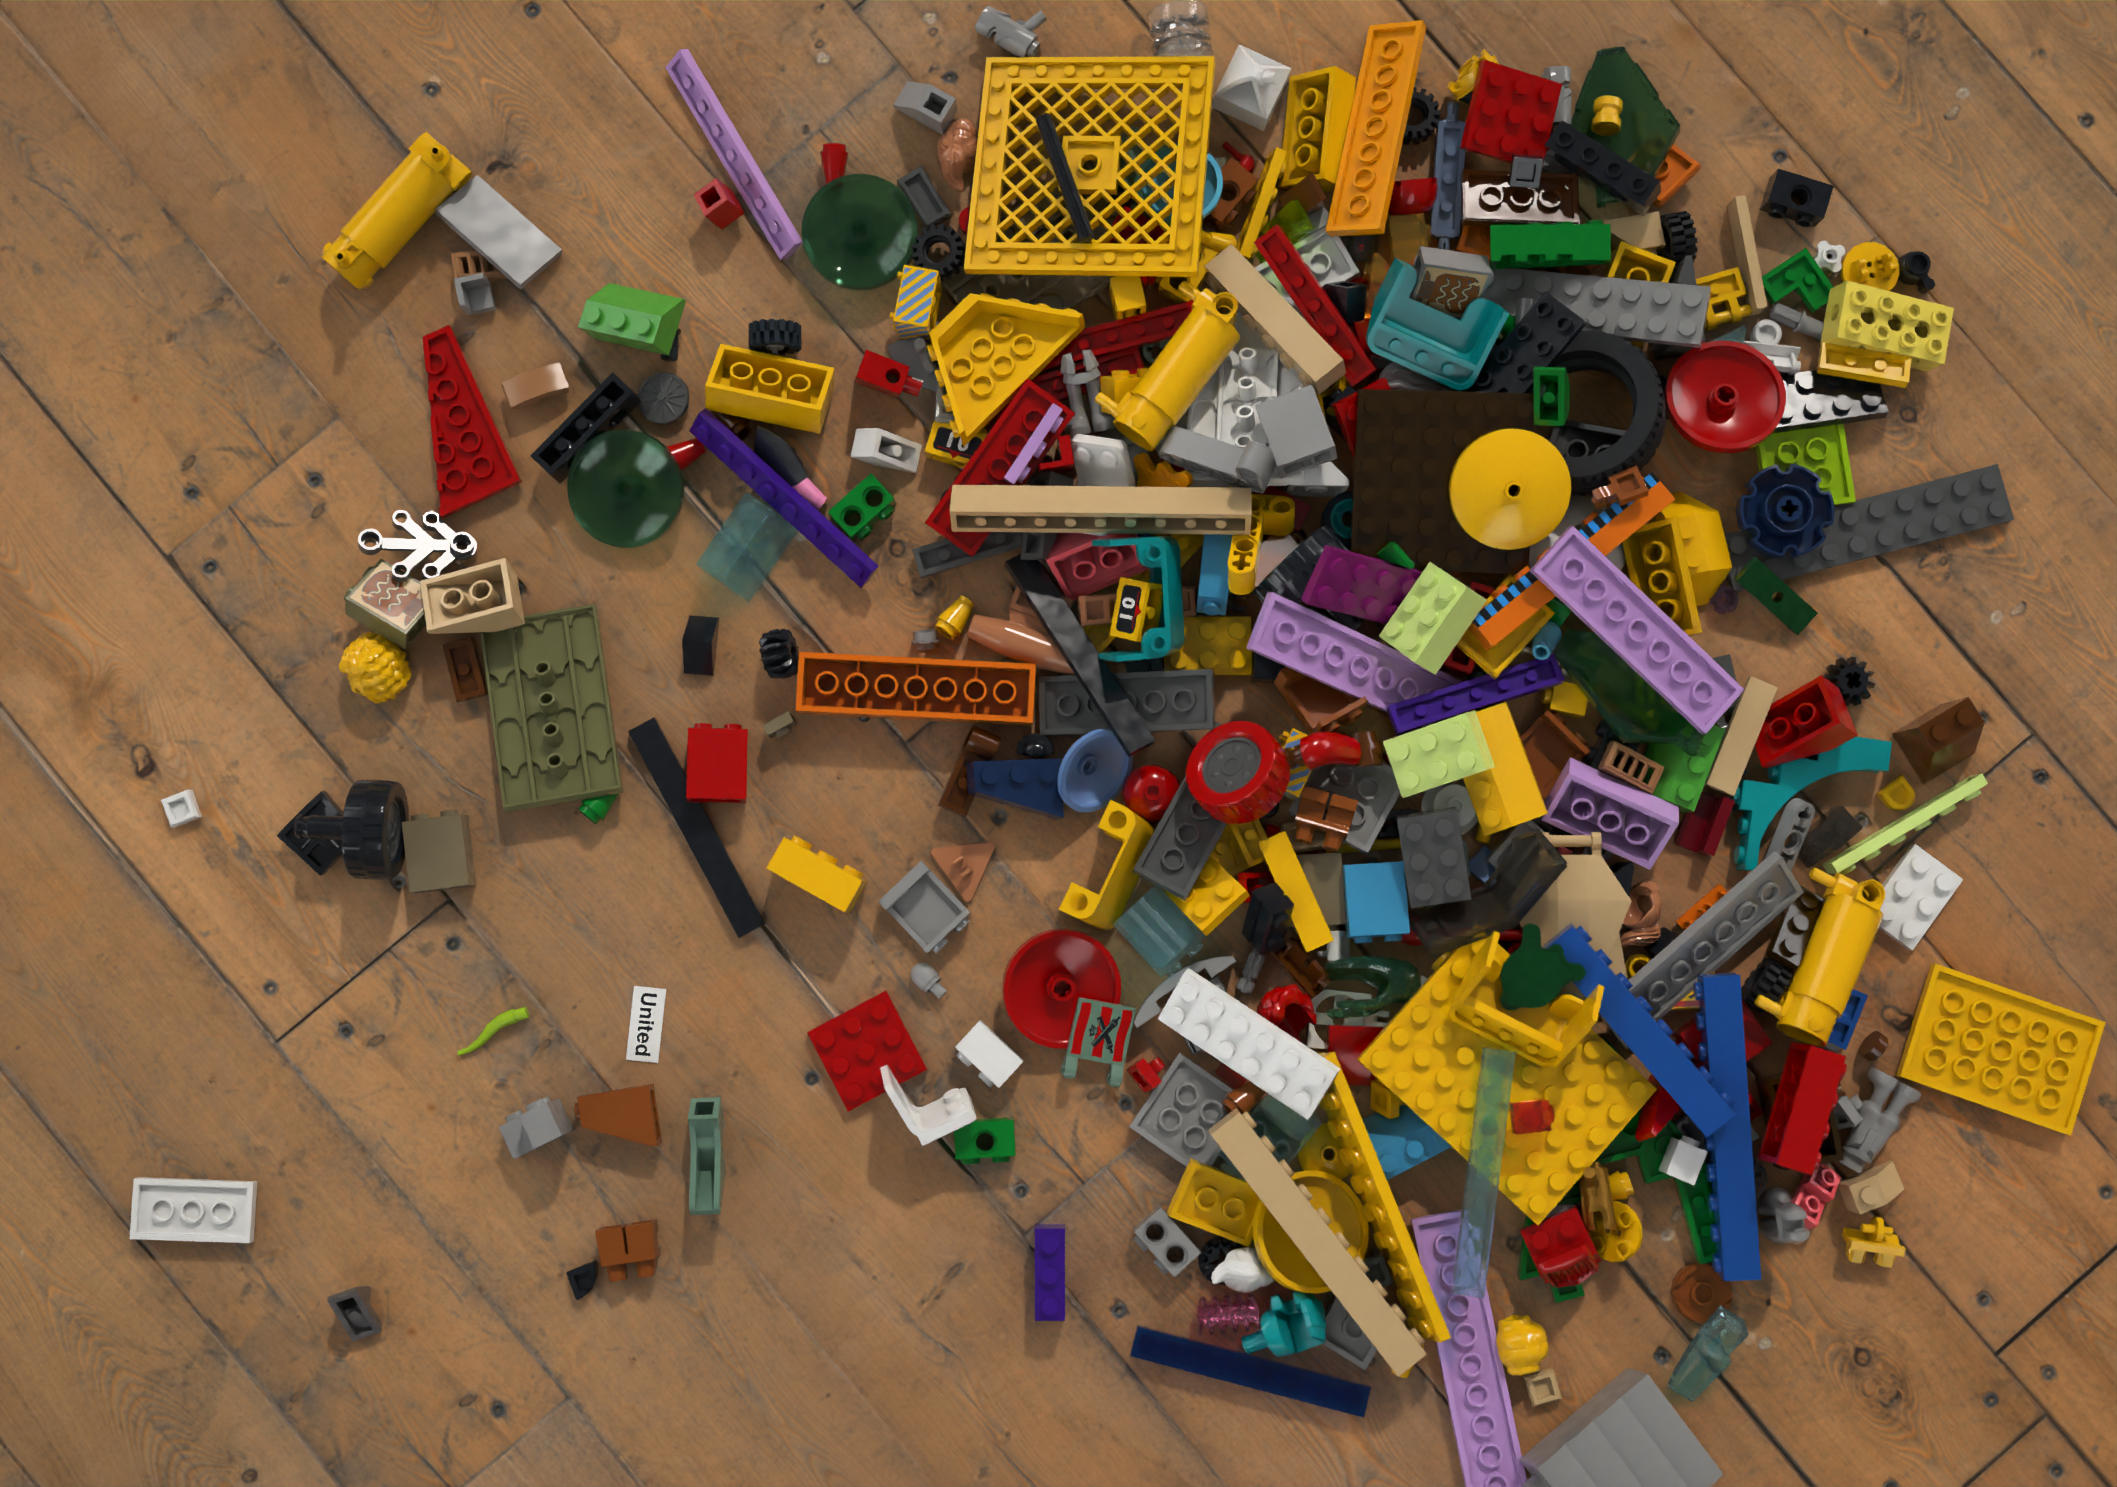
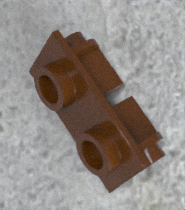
M1290 937L1283 948L1272 955L1313 999L1332 985V980L1329 978L1330 974L1316 960L1312 962L1309 960L1311 954L1305 952L1299 939L1295 940L1293 937Z

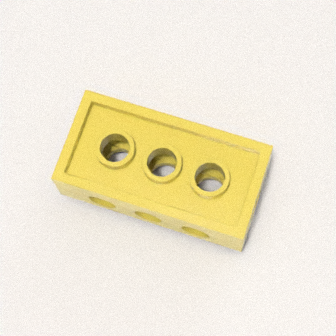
M1847 280L1829 290L1820 345L1825 342L1912 357L1911 368L1926 372L1945 364L1954 308Z

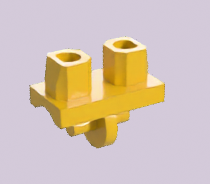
M1872 1217L1870 1224L1861 1223L1860 1229L1843 1227L1842 1237L1846 1242L1845 1255L1850 1262L1862 1264L1865 1261L1866 1253L1873 1252V1260L1877 1265L1892 1268L1897 1256L1904 1257L1906 1248L1900 1246L1898 1236L1893 1234V1228L1885 1227L1881 1217Z

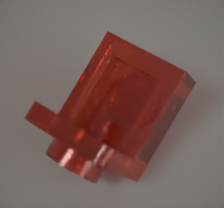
M1534 1098V1100L1509 1102L1513 1134L1552 1131L1551 1123L1554 1122V1110L1552 1105L1549 1104V1100Z

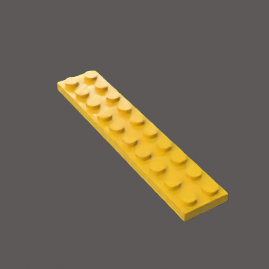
M1335 1052L1318 1053L1340 1068L1319 1105L1326 1111L1329 1118L1327 1124L1330 1133L1334 1138L1337 1137L1341 1149H1339L1340 1158L1349 1167L1352 1175L1350 1182L1354 1191L1360 1194L1364 1204L1362 1205V1212L1367 1221L1371 1222L1375 1231L1373 1233L1375 1244L1384 1253L1386 1266L1398 1288L1396 1290L1397 1298L1401 1305L1406 1307L1408 1312V1325L1410 1329L1414 1327L1422 1338L1441 1343L1451 1338L1337 1056Z

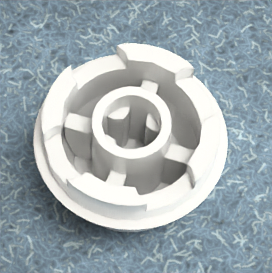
M1458 779L1425 792L1422 800V812L1456 807L1461 835L1474 827L1478 818L1464 781Z

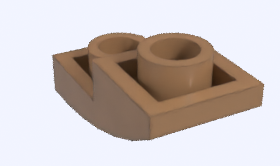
M560 362L524 372L502 382V388L511 410L538 405L541 398L565 394L569 391V385Z

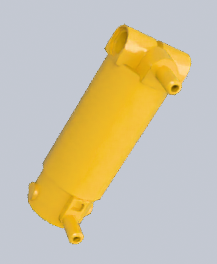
M428 132L420 135L408 148L410 154L340 230L342 234L333 244L329 242L323 248L321 258L359 291L372 285L374 281L372 277L380 268L384 269L433 215L435 209L453 191L456 193L462 188L473 174L469 168L453 154H450L448 149Z
M1182 281L1178 291L1194 301L1192 311L1131 393L1128 391L1119 404L1102 392L1096 395L1094 401L1112 414L1115 418L1113 420L1115 427L1139 447L1151 452L1156 448L1170 427L1176 426L1240 340V335L1235 329L1238 302L1233 294L1221 292L1216 295L1207 288L1201 292L1188 282Z
M1813 868L1809 873V877L1827 887L1823 895L1826 900L1810 935L1799 967L1796 968L1787 992H1783L1779 1004L1759 995L1755 999V1005L1778 1018L1776 1026L1784 1034L1809 1045L1825 1047L1837 1019L1843 1015L1884 917L1880 909L1885 899V889L1880 882L1873 879L1857 883L1840 873L1831 876L1818 868Z

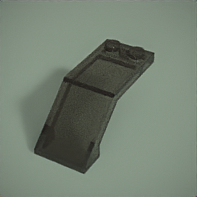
M1540 829L1513 837L1511 853L1483 886L1470 890V900L1429 905L1408 912L1409 926L1431 957L1490 937L1494 931L1501 933L1513 929L1566 869L1567 862Z

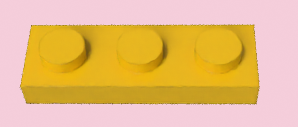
M1823 342L1819 349L1817 373L1906 388L1910 378L1912 357Z

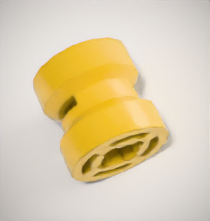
M1606 95L1594 100L1593 112L1595 117L1592 119V132L1601 136H1612L1620 132L1621 119L1619 115L1622 113L1623 101L1619 97Z

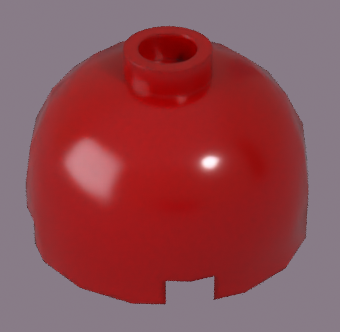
M1437 177L1394 181L1388 213L1392 216H1401V222L1419 221L1418 215L1427 213L1435 204L1438 190Z
M1157 764L1144 765L1135 769L1127 777L1123 787V801L1127 808L1148 823L1160 822L1180 784L1176 776L1169 769Z

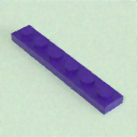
M1551 654L1545 660L1535 659L1506 668L1496 679L1487 674L1388 705L1386 710L1395 733L1399 736L1466 712L1482 710L1561 685L1565 679L1555 655Z

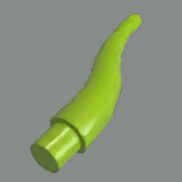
M527 1007L516 1010L511 1009L497 1015L486 1025L482 1033L472 1044L458 1050L457 1054L461 1056L470 1053L484 1045L501 1028L529 1018Z

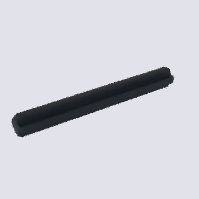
M1044 113L1037 116L1036 123L1079 242L1086 243L1094 238V234L1051 115Z

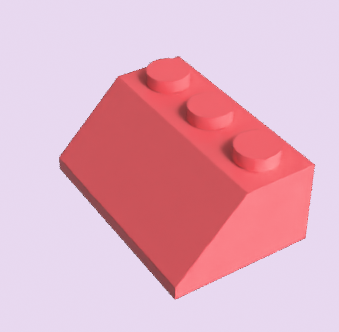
M1059 533L1046 562L1066 598L1076 600L1078 599L1077 596L1088 595L1118 583L1120 577L1130 578L1149 570L1148 567L1139 563L1136 556V545L1092 546V540L1137 537V534L1108 533L1106 536H1097L1085 533Z

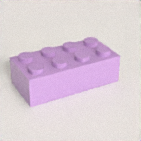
M1571 757L1544 801L1548 814L1542 816V821L1573 835H1591V832H1601V848L1651 870L1679 825L1678 806Z

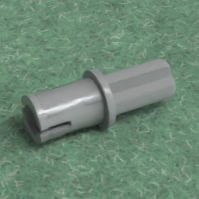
M1775 303L1769 314L1770 319L1792 328L1794 333L1799 331L1821 341L1823 322L1807 316L1806 311H1801L1800 313L1785 305Z

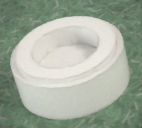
M1770 319L1759 321L1750 332L1752 342L1778 344L1782 337L1780 326Z

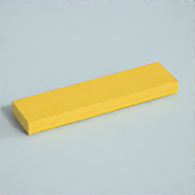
M1286 831L1258 842L1257 844L1274 882L1284 891V895H1287L1294 903L1291 920L1305 952L1307 953L1334 941Z

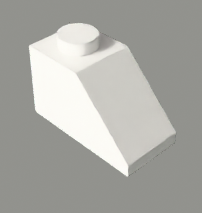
M880 428L856 429L851 457L874 466L916 473L922 445Z

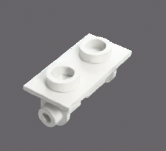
M1752 341L1742 342V344L1753 347L1764 354L1779 372L1788 373V375H1793L1794 372L1799 373L1801 362L1797 360L1801 347Z

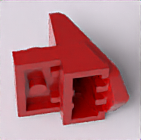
M1576 1206L1545 1218L1539 1225L1533 1223L1520 1229L1521 1235L1545 1284L1549 1282L1556 1288L1580 1285L1598 1271V1262L1602 1260Z

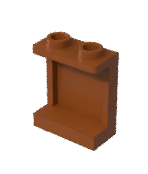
M1288 667L1281 669L1274 681L1278 690L1310 734L1315 732L1335 733L1342 723L1346 721L1353 723L1361 718L1364 714L1363 709L1368 703L1365 696L1358 700Z
M1549 710L1541 713L1520 735L1543 800L1550 794L1549 791L1554 786L1569 758L1571 757L1579 761L1591 752L1586 747L1587 741L1579 733H1572L1565 727L1566 721L1561 715L1555 711L1551 713Z

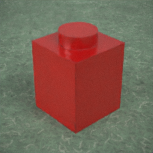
M717 178L693 194L704 216L721 230L745 214L734 192Z

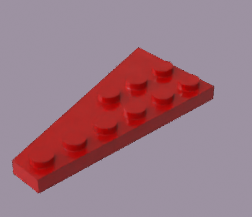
M450 325L422 337L425 369L429 385L428 400L431 406L430 420L434 461L436 462L438 478L436 483L440 499L439 513L442 519L522 483Z

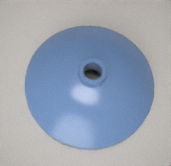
M1097 729L1085 734L1069 748L1061 762L1057 780L1058 791L1064 803L1073 810L1087 813L1105 807L1109 804L1110 800L1113 801L1120 794L1127 777L1131 773L1133 755L1127 756L1111 729Z

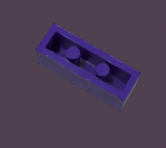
M1035 1224V1321H1065V1224Z

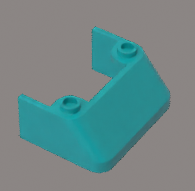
M1169 535L1092 540V546L1136 545L1137 559L1141 565L1149 568L1150 582L1163 585V604L1158 628H1151L1143 634L1141 649L1098 653L1099 659L1114 662L1154 659L1178 652L1184 644L1180 546L1177 540Z

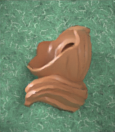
M966 118L950 123L947 130L941 135L937 146L941 174L954 190L960 192L964 191L963 175L972 171L975 167L978 139L973 122Z
M1642 880L1634 885L1630 891L1629 898L1632 902L1622 924L1630 929L1620 938L1622 949L1629 945L1649 946L1661 936V930L1657 922L1662 913V900L1658 890L1659 886L1653 881Z

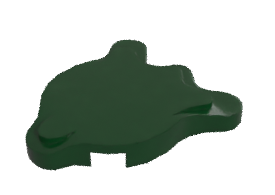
M1528 923L1523 927L1520 946L1503 963L1500 1003L1503 1008L1509 1011H1514L1518 1008L1542 1007L1550 1003L1566 984L1582 980L1586 975V971L1581 964L1568 962L1565 959L1564 951L1560 944L1554 943L1549 948H1543L1541 946L1539 927L1536 924Z

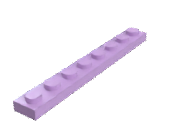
M688 49L679 50L665 67L778 258L780 260L788 259L803 243L801 237Z

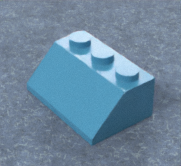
M1405 1104L1400 1105L1399 1117L1389 1119L1375 1112L1362 1119L1387 1180L1451 1148L1447 1142Z

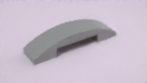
M1220 956L1200 960L1170 975L1142 1003L1134 1018L1135 1026L1138 1028L1162 1012L1156 1000L1173 990L1188 968L1196 973L1204 969L1208 976L1212 978L1235 963L1234 957Z

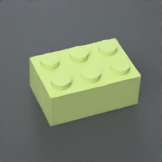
M1429 562L1379 637L1414 663L1436 675L1487 600L1444 570Z
M1475 710L1383 741L1402 798L1495 767Z

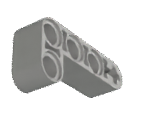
M1177 426L1170 428L1159 452V456L1171 464L1241 488H1251V491L1256 493L1265 492L1276 468L1273 452L1264 444L1249 441L1245 449Z

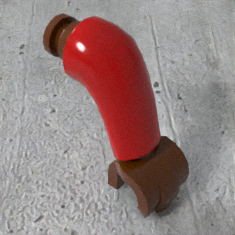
M1374 731L1355 733L1352 737L1334 732H1315L1301 738L1300 744L1295 745L1294 750L1291 747L1284 749L1290 769H1295L1297 764L1300 767L1306 765L1309 769L1328 764H1347L1352 768L1358 766H1383L1381 758L1383 756L1382 746L1378 742L1376 732Z

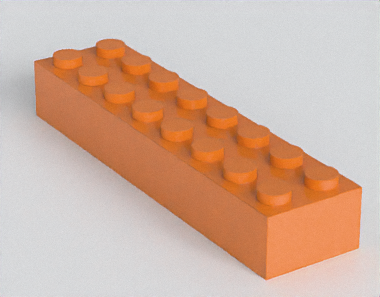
M799 652L795 711L799 714L1033 726L1036 664Z

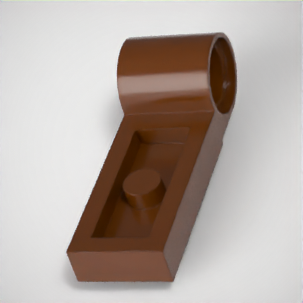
M975 725L972 726L937 806L959 816L966 817L974 799L973 795L968 794L966 764L973 761H991L998 749L1001 737Z

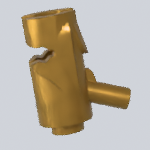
M1593 1162L1590 1167L1584 1169L1583 1175L1578 1180L1585 1227L1588 1232L1597 1231L1594 1211H1600L1602 1213L1604 1229L1614 1230L1617 1227L1608 1168H1601L1600 1162Z

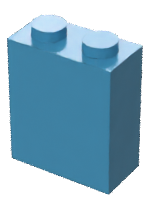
M1404 861L1342 866L1346 939H1354L1355 944L1372 943V937H1384V942L1402 941V936L1410 933Z

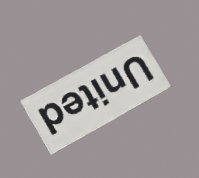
M634 986L626 1060L658 1063L666 989Z

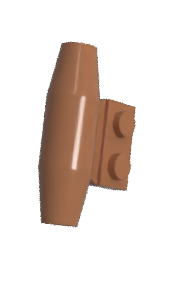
M1016 586L1008 608L1010 621L974 615L967 633V637L1000 655L1023 663L1036 664V667L1042 670L1075 675L1018 586ZM1062 596L1071 610L1074 600Z

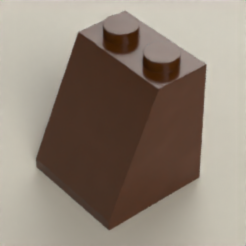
M1966 697L1940 704L1895 731L1892 735L1921 782L1925 784L1975 754L1985 722L1970 698Z

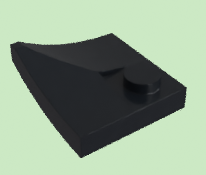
M321 791L277 835L280 840L320 876L325 875L343 855L341 840L297 838L294 833V822L299 815H304L305 817L310 815L343 816V811L326 791Z

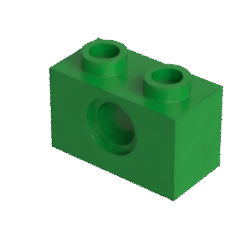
M1014 1117L976 1119L955 1130V1160L962 1159V1164L980 1163V1158L992 1157V1162L994 1163L1009 1162L1010 1156H1016ZM987 1133L992 1136L994 1144L991 1148L982 1149L978 1146L977 1137L980 1134Z

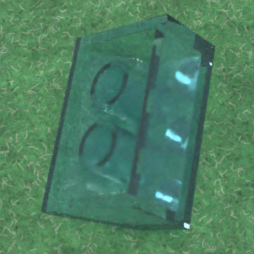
M746 492L696 565L709 576L749 602L798 530L771 508Z

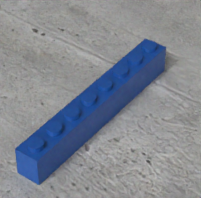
M1570 923L1544 944L1543 948H1549L1554 943L1560 944L1563 948L1565 959L1568 962L1579 963L1584 967L1586 971L1585 977L1573 983L1586 998L1599 984L1604 986L1599 1010L1600 1015L1708 1138L1736 1116V1113L1731 1108L1735 1102L1723 1089L1717 1092L1711 1085L1715 1079L1703 1065L1698 1069L1691 1062L1690 1059L1694 1055L1683 1042L1677 1045L1671 1039L1670 1035L1674 1032L1662 1018L1657 1022L1652 1017L1650 1012L1653 1008L1642 995L1636 998L1629 989L1633 985L1622 972L1616 975L1609 965L1613 962L1601 948L1597 952L1589 944L1592 938L1581 925L1575 928Z

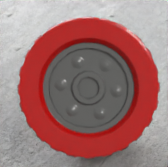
M1232 721L1208 732L1192 750L1186 766V782L1191 795L1214 819L1230 824H1243L1261 817H1273L1279 810V801L1283 797L1290 780V765L1286 760V754L1282 746L1267 729L1250 721Z

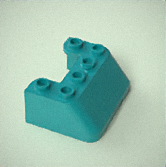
M1395 257L1374 299L1366 334L1368 347L1377 355L1453 389L1466 390L1470 388L1481 371L1510 313L1488 299L1476 298L1467 305L1459 320L1412 299L1409 296L1417 282V272L1412 265Z

